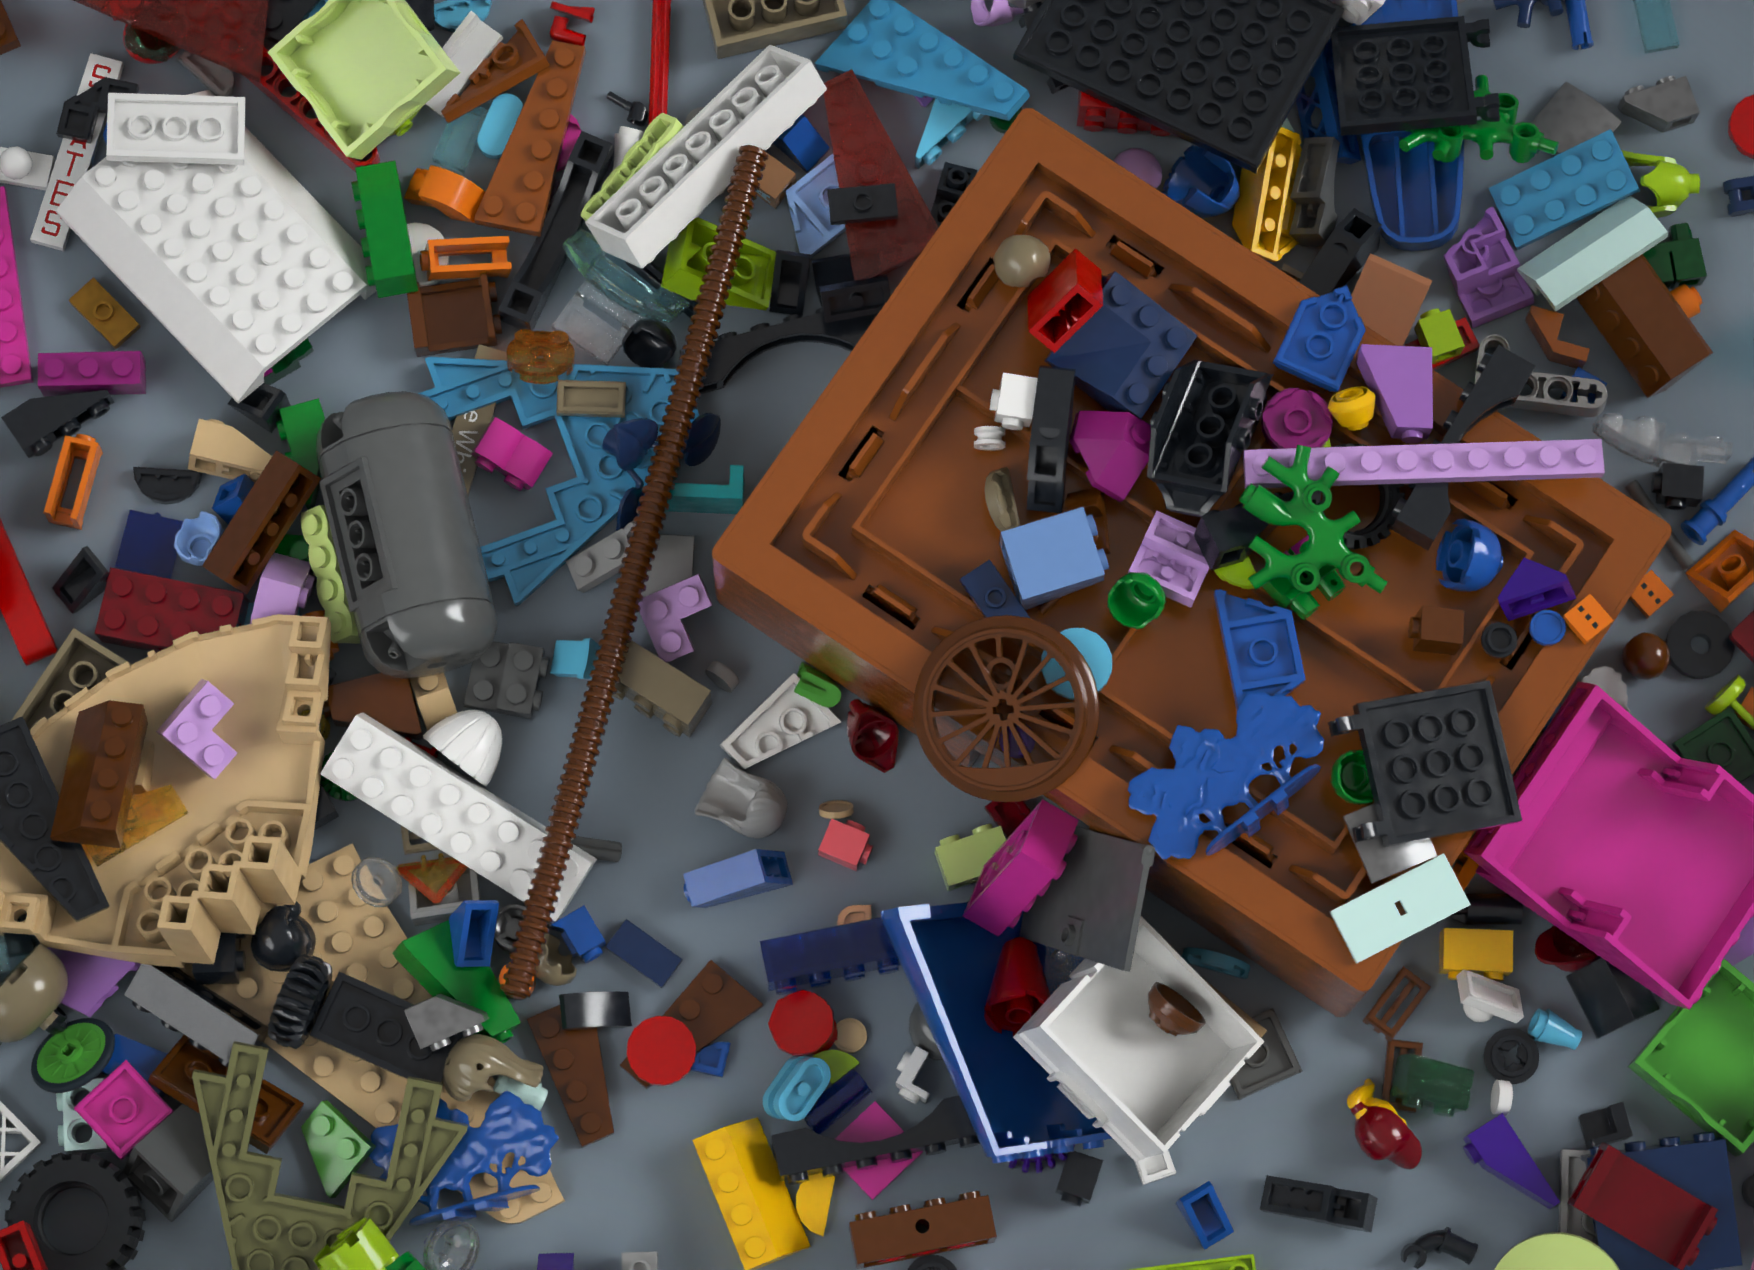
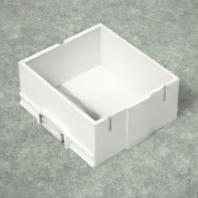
M1140 916L1130 972L1084 959L1069 975L1072 980L1062 983L1013 1036L1050 1074L1046 1079L1049 1082L1059 1081L1060 1083L1057 1088L1088 1119L1096 1117L1097 1120L1092 1125L1095 1128L1102 1127L1135 1162L1165 1153L1181 1136L1180 1132H1184L1198 1116L1204 1115L1231 1085L1229 1081L1245 1064L1244 1060L1249 1059L1265 1042L1142 916ZM1155 982L1162 983L1178 992L1202 1014L1206 1023L1197 1033L1178 1034L1175 1037L1160 1029L1149 1017L1148 992Z

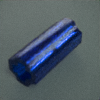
M852 1069L821 1094L803 1120L813 1132L821 1135L869 1096L872 1091L862 1077Z

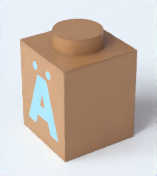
M767 153L769 156L768 160L764 161L766 167L765 170L761 171L763 178L758 181L760 188L755 192L757 196L776 209L785 198V191L796 183V173Z

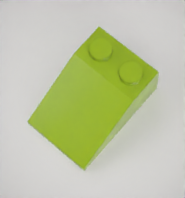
M697 217L679 233L676 239L669 243L661 284L662 288L696 301L697 296L701 295L699 287L704 285L702 277L707 275L705 266L710 265L707 259L709 255L713 254L710 251L711 246L716 244L713 242V238L715 235H718L716 232L717 225ZM745 238L741 240L743 248L738 250L740 252V259L736 260L738 266L737 269L733 270L735 277L730 280L732 287L727 290L729 298L724 301L726 305L767 310L772 291L776 252Z

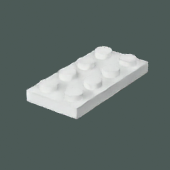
M108 93L107 161L244 165L245 97Z

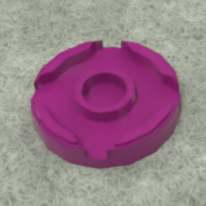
M1288 388L1277 392L1268 401L1261 417L1262 433L1267 443L1273 449L1297 448V445L1321 448L1326 445L1332 431L1333 417L1328 410L1327 402L1317 393L1310 390L1307 392L1299 390V388Z

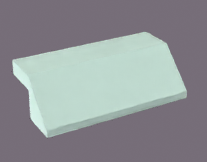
M1629 196L1618 201L1517 268V271L1535 295L1538 296L1542 293L1556 312L1666 239L1668 232L1648 206Z

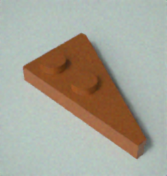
M523 19L514 25L517 32L506 44L500 42L493 49L491 56L486 58L470 75L468 79L471 84L461 96L454 94L448 100L445 108L441 110L447 123L452 122L550 66Z

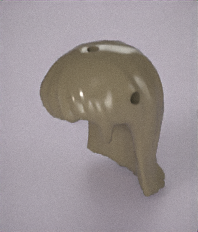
M473 1034L460 1039L449 1052L444 1064L443 1083L447 1093L452 1098L464 1102L470 1100L472 1094L479 1090L493 1092L494 1088L487 1083L489 1077L493 1075L507 1076L536 1088L541 1083L544 1067L535 1062L521 1059L506 1045L492 1037L483 1034Z

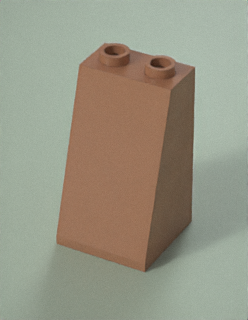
M1370 253L1351 294L1352 302L1364 325L1396 346H1403L1432 280Z

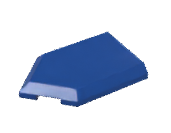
M1347 285L1334 289L1333 292L1318 297H1311L1300 302L1273 361L1276 367L1328 391L1338 392L1366 330L1352 302V296Z

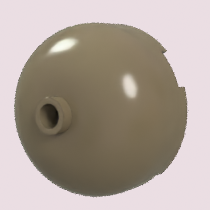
M41 943L0 983V1042L11 1043L20 1041L31 1035L38 1027L45 1031L59 1016L54 1010L65 997L68 987V975L60 958Z

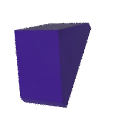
M1523 558L1498 596L1499 604L1508 621L1577 599L1566 574L1527 558Z

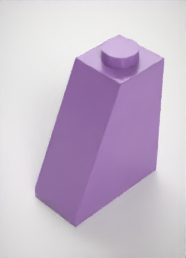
M1361 344L1356 355V364L1368 389L1375 393V404L1380 411L1391 438H1401L1402 442L1419 443L1423 439H1427L1433 429L1432 347Z

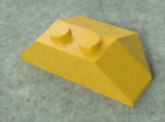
M1283 127L1278 132L1257 173L1242 167L1239 181L1240 196L1235 204L1232 226L1243 246L1270 262L1279 261L1283 255L1298 244L1289 235L1296 208V203L1290 197L1302 151L1300 146L1302 142L1298 133Z

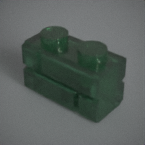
M1412 1053L1399 1055L1396 1062L1391 1095L1401 1098L1403 1106L1422 1109L1423 1105L1434 1107L1433 1113L1436 1115L1454 1117V1113L1463 1112L1468 1109L1471 1095L1470 1089L1472 1088L1475 1072L1471 1069Z

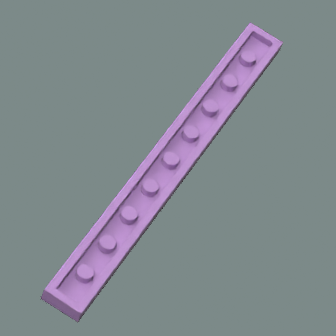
M1602 439L1311 448L1307 475L1311 480H1318L1328 466L1337 471L1340 475L1332 486L1602 478L1605 473ZM1297 448L1244 450L1245 489L1250 483L1255 486L1260 484L1264 488L1288 487L1261 467L1269 456L1283 466L1291 467L1294 463Z

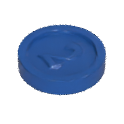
M1542 610L1536 613L1529 624L1531 637L1535 642L1543 646L1557 644L1563 638L1566 631L1564 619L1553 610Z

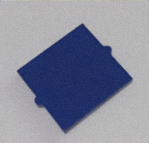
M130 510L115 567L171 579L178 554L174 548L175 535L181 529L183 521L161 517V514L158 512L152 515Z

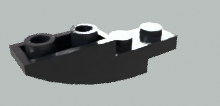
M1041 365L1039 367L1027 471V480L1029 481L1026 510L1052 513L1063 512L1076 369Z

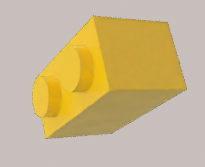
M1443 928L1439 933V974H1448L1449 980H1457V975L1465 969L1498 982L1504 981V976H1509L1513 972V930Z

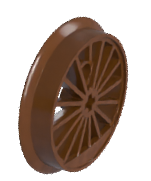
M1010 615L992 616L970 622L955 630L930 654L921 670L915 688L913 703L914 723L925 755L933 767L949 783L967 794L984 800L1018 802L1033 799L1052 791L1070 778L1080 767L1088 755L1096 736L1099 722V697L1095 679L1089 665L1080 651L1064 635L1054 628L1030 618ZM1004 637L1017 638L1023 641L1017 662L1009 657H1003L1002 639ZM995 638L997 658L991 660L986 667L976 647V643ZM1029 643L1035 644L1045 650L1047 656L1015 692ZM967 648H970L992 694L954 662V659ZM1052 658L1059 663L1065 672V676L1018 698ZM998 663H1006L1012 670V677L1005 684L997 682L993 677V669ZM948 666L970 683L988 701L939 685ZM1066 681H1069L1072 686L1074 702L1022 705V703ZM937 690L986 706V708L935 711ZM1002 699H1006L1007 705H1013L1014 712L1009 713L1007 719H1004L1002 713L996 712V706L1002 705ZM1074 707L1075 721L1073 729L1022 713V711ZM987 714L942 738L939 734L936 717ZM1020 718L1069 734V741L1062 753L1060 754L1021 721ZM990 720L956 760L948 751L944 742ZM995 725L982 767L963 766L961 763ZM1016 725L1049 752L1055 760L1035 764ZM1002 727L1005 767L988 768ZM1009 728L1028 765L1011 767Z

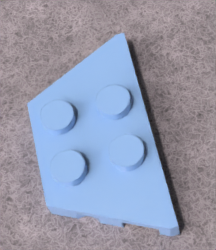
M836 150L785 191L799 253L810 254L811 259L853 224L831 225L827 189L895 183V189L898 190L904 185L902 177L889 175L876 169V166L870 163L856 161L851 155Z

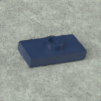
M990 559L960 578V583L985 618L1002 615L1030 618Z

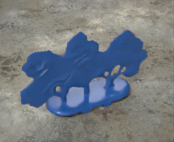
M1249 691L1245 694L1237 710V733L1232 739H1225L1217 729H1203L1201 732H1196L1192 727L1177 725L1169 746L1176 761L1175 768L1157 769L1151 767L1131 779L1128 785V792L1130 793L1129 807L1142 814H1154L1156 816V821L1148 841L1155 848L1161 859H1168L1170 856L1178 859H1190L1196 853L1199 836L1204 830H1215L1219 834L1210 842L1205 851L1206 855L1210 856L1226 847L1244 832L1248 837H1251L1261 829L1260 820L1273 810L1277 815L1285 811L1289 807L1288 798L1311 781L1321 769V766L1313 764L1295 776H1290V767L1295 757L1307 759L1315 757L1323 751L1324 738L1316 727L1321 712L1315 710L1312 705L1299 706L1292 696L1282 694L1270 696L1265 692ZM1291 744L1297 747V751L1293 755L1289 752ZM1281 745L1284 749L1285 760L1282 759L1279 762L1282 767L1278 768L1273 760L1274 749ZM1269 763L1272 770L1267 771L1263 769L1262 764ZM1268 774L1275 776L1280 783V787L1258 803L1249 793V784L1259 775ZM1239 802L1246 803L1250 810L1226 827L1222 814L1223 808L1225 806L1237 805ZM1204 813L1211 821L1207 823L1202 822L1199 819V814Z
M505 1091L489 1105L481 1126L473 1128L469 1125L466 1113L458 1109H448L447 1103L440 1098L436 1118L466 1123L468 1128L465 1135L427 1187V1196H421L417 1203L420 1202L428 1206L429 1212L412 1218L409 1221V1225H421L440 1220H469L477 1217L476 1211L497 1212L509 1208L507 1201L540 1190V1187L537 1185L512 1188L509 1184L513 1176L520 1170L526 1171L529 1175L539 1177L547 1174L552 1165L550 1149L558 1141L559 1136L555 1134L554 1127L544 1125L541 1111L532 1105L524 1104L520 1097ZM398 1124L378 1127L370 1136L371 1142L376 1148L369 1157L376 1166L384 1169L383 1174L379 1178L387 1179ZM509 1152L514 1153L512 1168L506 1167V1174H503L502 1161L505 1155ZM521 1156H524L526 1159L525 1164L519 1166L518 1161ZM490 1163L497 1165V1172H493L490 1169ZM480 1173H488L497 1179L498 1191L496 1193L473 1199L469 1185L473 1176ZM446 1188L462 1192L464 1202L438 1209L437 1206L440 1190Z

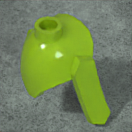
M1621 150L1629 166H1656L1653 171L1640 178L1641 186L1648 187L1656 196L1657 206L1648 205L1656 218L1666 217L1674 213L1689 197V194H1699V173H1689L1684 166L1676 164L1675 158Z

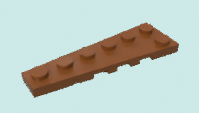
M552 40L545 56L550 66L538 72L476 212L475 224L541 236L586 54L585 46Z

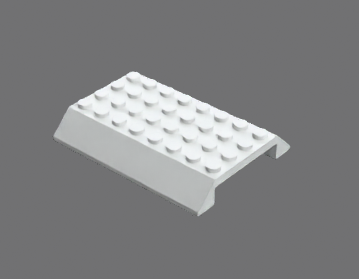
M210 89L188 94L196 96H215ZM246 127L244 165L107 161L105 157L80 177L56 210V213L238 404L264 383V373L349 303L359 295L366 300L377 291L376 286L368 285L365 266L371 265L370 257L364 258L362 247Z

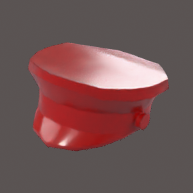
M803 989L777 1000L768 1026L775 1043L781 1051L797 1056L817 1054L829 1050L838 1038L834 1011L827 1001L817 993Z

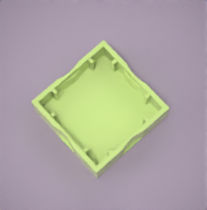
M328 0L317 13L302 21L268 51V54L293 87L309 101L318 120L346 157L360 160L460 74V71L405 0Z

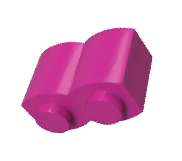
M496 417L490 421L471 453L472 456L477 458L475 461L477 466L489 473H492L494 470L500 472L505 476L504 482L518 491H521L523 488L529 490L534 486L553 454L538 442L523 435L520 431Z

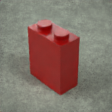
M1076 248L1027 296L1028 332L1055 353L1103 306L1102 271Z

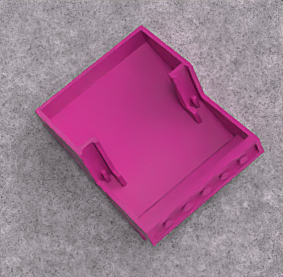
M1577 682L1513 777L1522 821L1478 830L1464 850V853L1479 865L1475 871L1477 874L1669 1004L1690 1010L1692 1005L1701 998L1702 990L1710 978L1720 969L1721 962L1729 949L1738 942L1740 933L1749 919L1754 916V795L1720 765L1678 756L1596 684Z

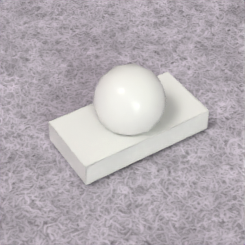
M18 146L0 147V183L46 190L55 158L52 155L29 152Z
M1465 969L1457 975L1460 1001L1463 1004L1466 1016L1474 1022H1486L1492 1019L1493 1016H1497L1517 1024L1524 1017L1519 989Z

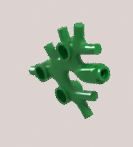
M1478 75L1475 78L1476 90H1474V97H1483L1491 94L1486 75ZM1498 93L1500 121L1487 122L1480 119L1477 120V124L1404 130L1412 134L1400 140L1399 146L1402 151L1408 152L1422 143L1433 142L1435 143L1434 151L1432 152L1433 158L1442 162H1453L1461 153L1463 140L1476 142L1480 149V157L1483 160H1489L1493 157L1494 143L1510 144L1509 153L1511 158L1518 163H1527L1539 151L1555 155L1559 142L1544 138V133L1539 132L1537 126L1532 123L1520 122L1515 124L1519 105L1518 99L1509 93Z
M1297 445L1294 463L1291 467H1285L1269 456L1261 468L1290 487L1294 492L1293 498L1290 501H1283L1260 484L1255 486L1250 483L1238 501L1243 503L1242 508L1263 522L1276 526L1298 525L1303 527L1309 536V543L1301 553L1287 555L1255 535L1248 547L1265 559L1266 565L1248 578L1254 589L1257 590L1275 578L1283 577L1289 579L1290 584L1297 590L1310 592L1319 585V570L1323 566H1334L1338 568L1340 575L1344 579L1357 583L1361 587L1366 584L1380 594L1385 588L1387 581L1374 573L1375 567L1370 565L1366 557L1352 552L1344 543V534L1361 522L1356 512L1352 510L1336 520L1328 519L1323 513L1332 502L1330 488L1340 474L1328 466L1318 480H1311L1307 475L1311 447ZM1315 491H1320L1323 495L1321 502L1318 504H1314L1311 499ZM1354 562H1359L1361 565V570L1357 574H1351L1350 566ZM1309 571L1311 574L1310 581L1302 584L1299 579L1301 573Z

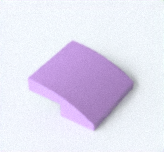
M1156 511L1128 573L1145 572L1160 583L1166 597L1191 608L1209 570V565L1193 536L1196 528Z

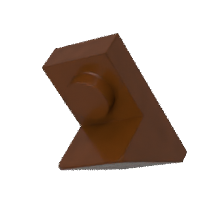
M1097 488L1068 493L1062 509L1063 513L1083 507L1086 516L1092 514L1098 531V535L1093 536L1097 550L1103 548L1105 555L1111 554L1104 492Z

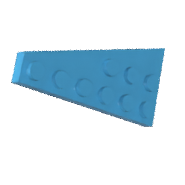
M870 0L814 63L817 70L828 73L829 70L838 72L849 79L856 80L860 78L874 82L879 87L921 98L928 96L938 99L943 104H958L969 107L973 112L1007 121L1013 117L1030 97L1026 88L894 0Z

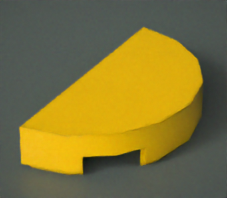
M822 1173L808 1175L809 1181L800 1184L796 1194V1211L801 1222L810 1232L824 1237L836 1176L823 1177Z

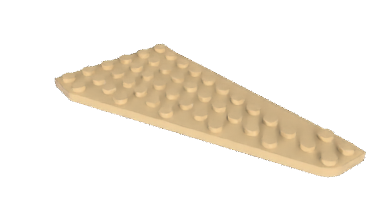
M352 843L309 864L306 879L300 880L296 901L301 905L302 912L299 916L310 924L315 933L316 945L313 955L323 959L324 962L332 966V979L327 996L340 971L414 1005L432 998L427 990L394 957V950L407 937L369 877L354 844ZM261 903L257 926L262 922L268 911L275 906H284V904ZM247 934L246 939H241L240 951H245L246 969L240 972L239 984H205L204 986L268 1026L277 995L289 971H270L259 965L251 951L252 935ZM185 962V967H180V970L194 978L192 973L193 963ZM310 1034L305 1043L297 1049L279 1045L276 1041L270 1039L268 1035L263 1043L373 1127L378 1128L398 1124L407 1079L311 1037ZM491 1076L487 1080V1083L491 1087H494L496 1081ZM443 1083L440 1098L447 1103L448 1109H458L466 1113L469 1125L473 1128H478L485 1119V1113L489 1105L500 1095L495 1091L479 1090L472 1094L470 1100L458 1101L447 1093ZM509 1152L505 1155L502 1161L503 1174H506V1167L512 1168L514 1153ZM524 1156L520 1157L518 1161L519 1166L525 1164L526 1159ZM490 1163V1169L493 1172H497V1165ZM550 1169L547 1174L539 1177L529 1175L526 1171L520 1170L511 1179L510 1187L537 1185L540 1187V1190L507 1201L509 1206L507 1209L497 1212H485L499 1222L519 1224L565 1202ZM488 1173L476 1174L469 1183L473 1199L498 1191L497 1179Z

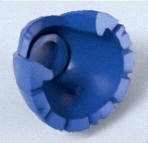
M1196 145L1190 146L1183 152L1184 157L1180 156L1171 168L1172 173L1168 174L1169 178L1166 179L1163 187L1165 191L1162 193L1200 218L1215 217L1228 212L1233 208L1240 196V187L1234 169L1228 160Z

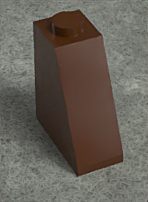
M381 672L328 686V700L324 702L323 710L325 717H332L336 726L348 728L354 717L363 712L403 738L407 736L414 740L424 739L409 678H395Z

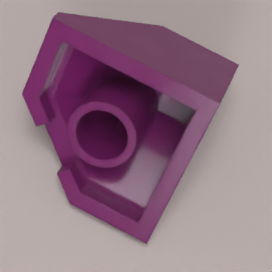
M1078 411L1075 414L1069 441L1076 454L1081 452L1089 468L1086 475L1091 485L1121 502L1126 498L1149 460L1151 428L1150 424L1130 412Z

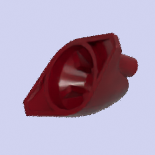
M860 699L852 700L849 703L850 711L847 714V735L854 755L883 773L891 770L895 766L899 730L896 723L885 713L873 706L862 703Z

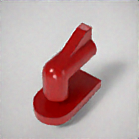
M551 2L550 8L555 11L591 23L593 21L595 11L593 7L567 6ZM555 16L549 33L550 37L558 42L584 46L586 35L566 29L569 18Z

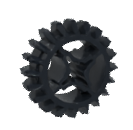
M303 954L292 965L277 995L268 1024V1036L276 1041L277 1044L297 1049L309 1037L330 987L333 971L329 963L314 955Z

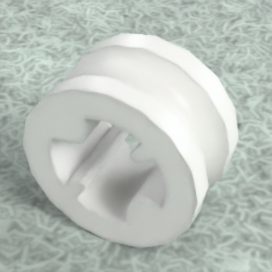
M998 426L974 428V435L978 437L974 441V448L985 451L1004 449L1005 442L1002 441V436L1005 435L1006 429Z

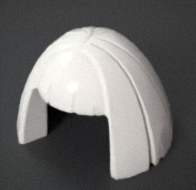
M479 710L458 712L441 720L423 735V738L456 765H460L463 771L484 786L488 785L496 771L503 740L500 726L493 717Z

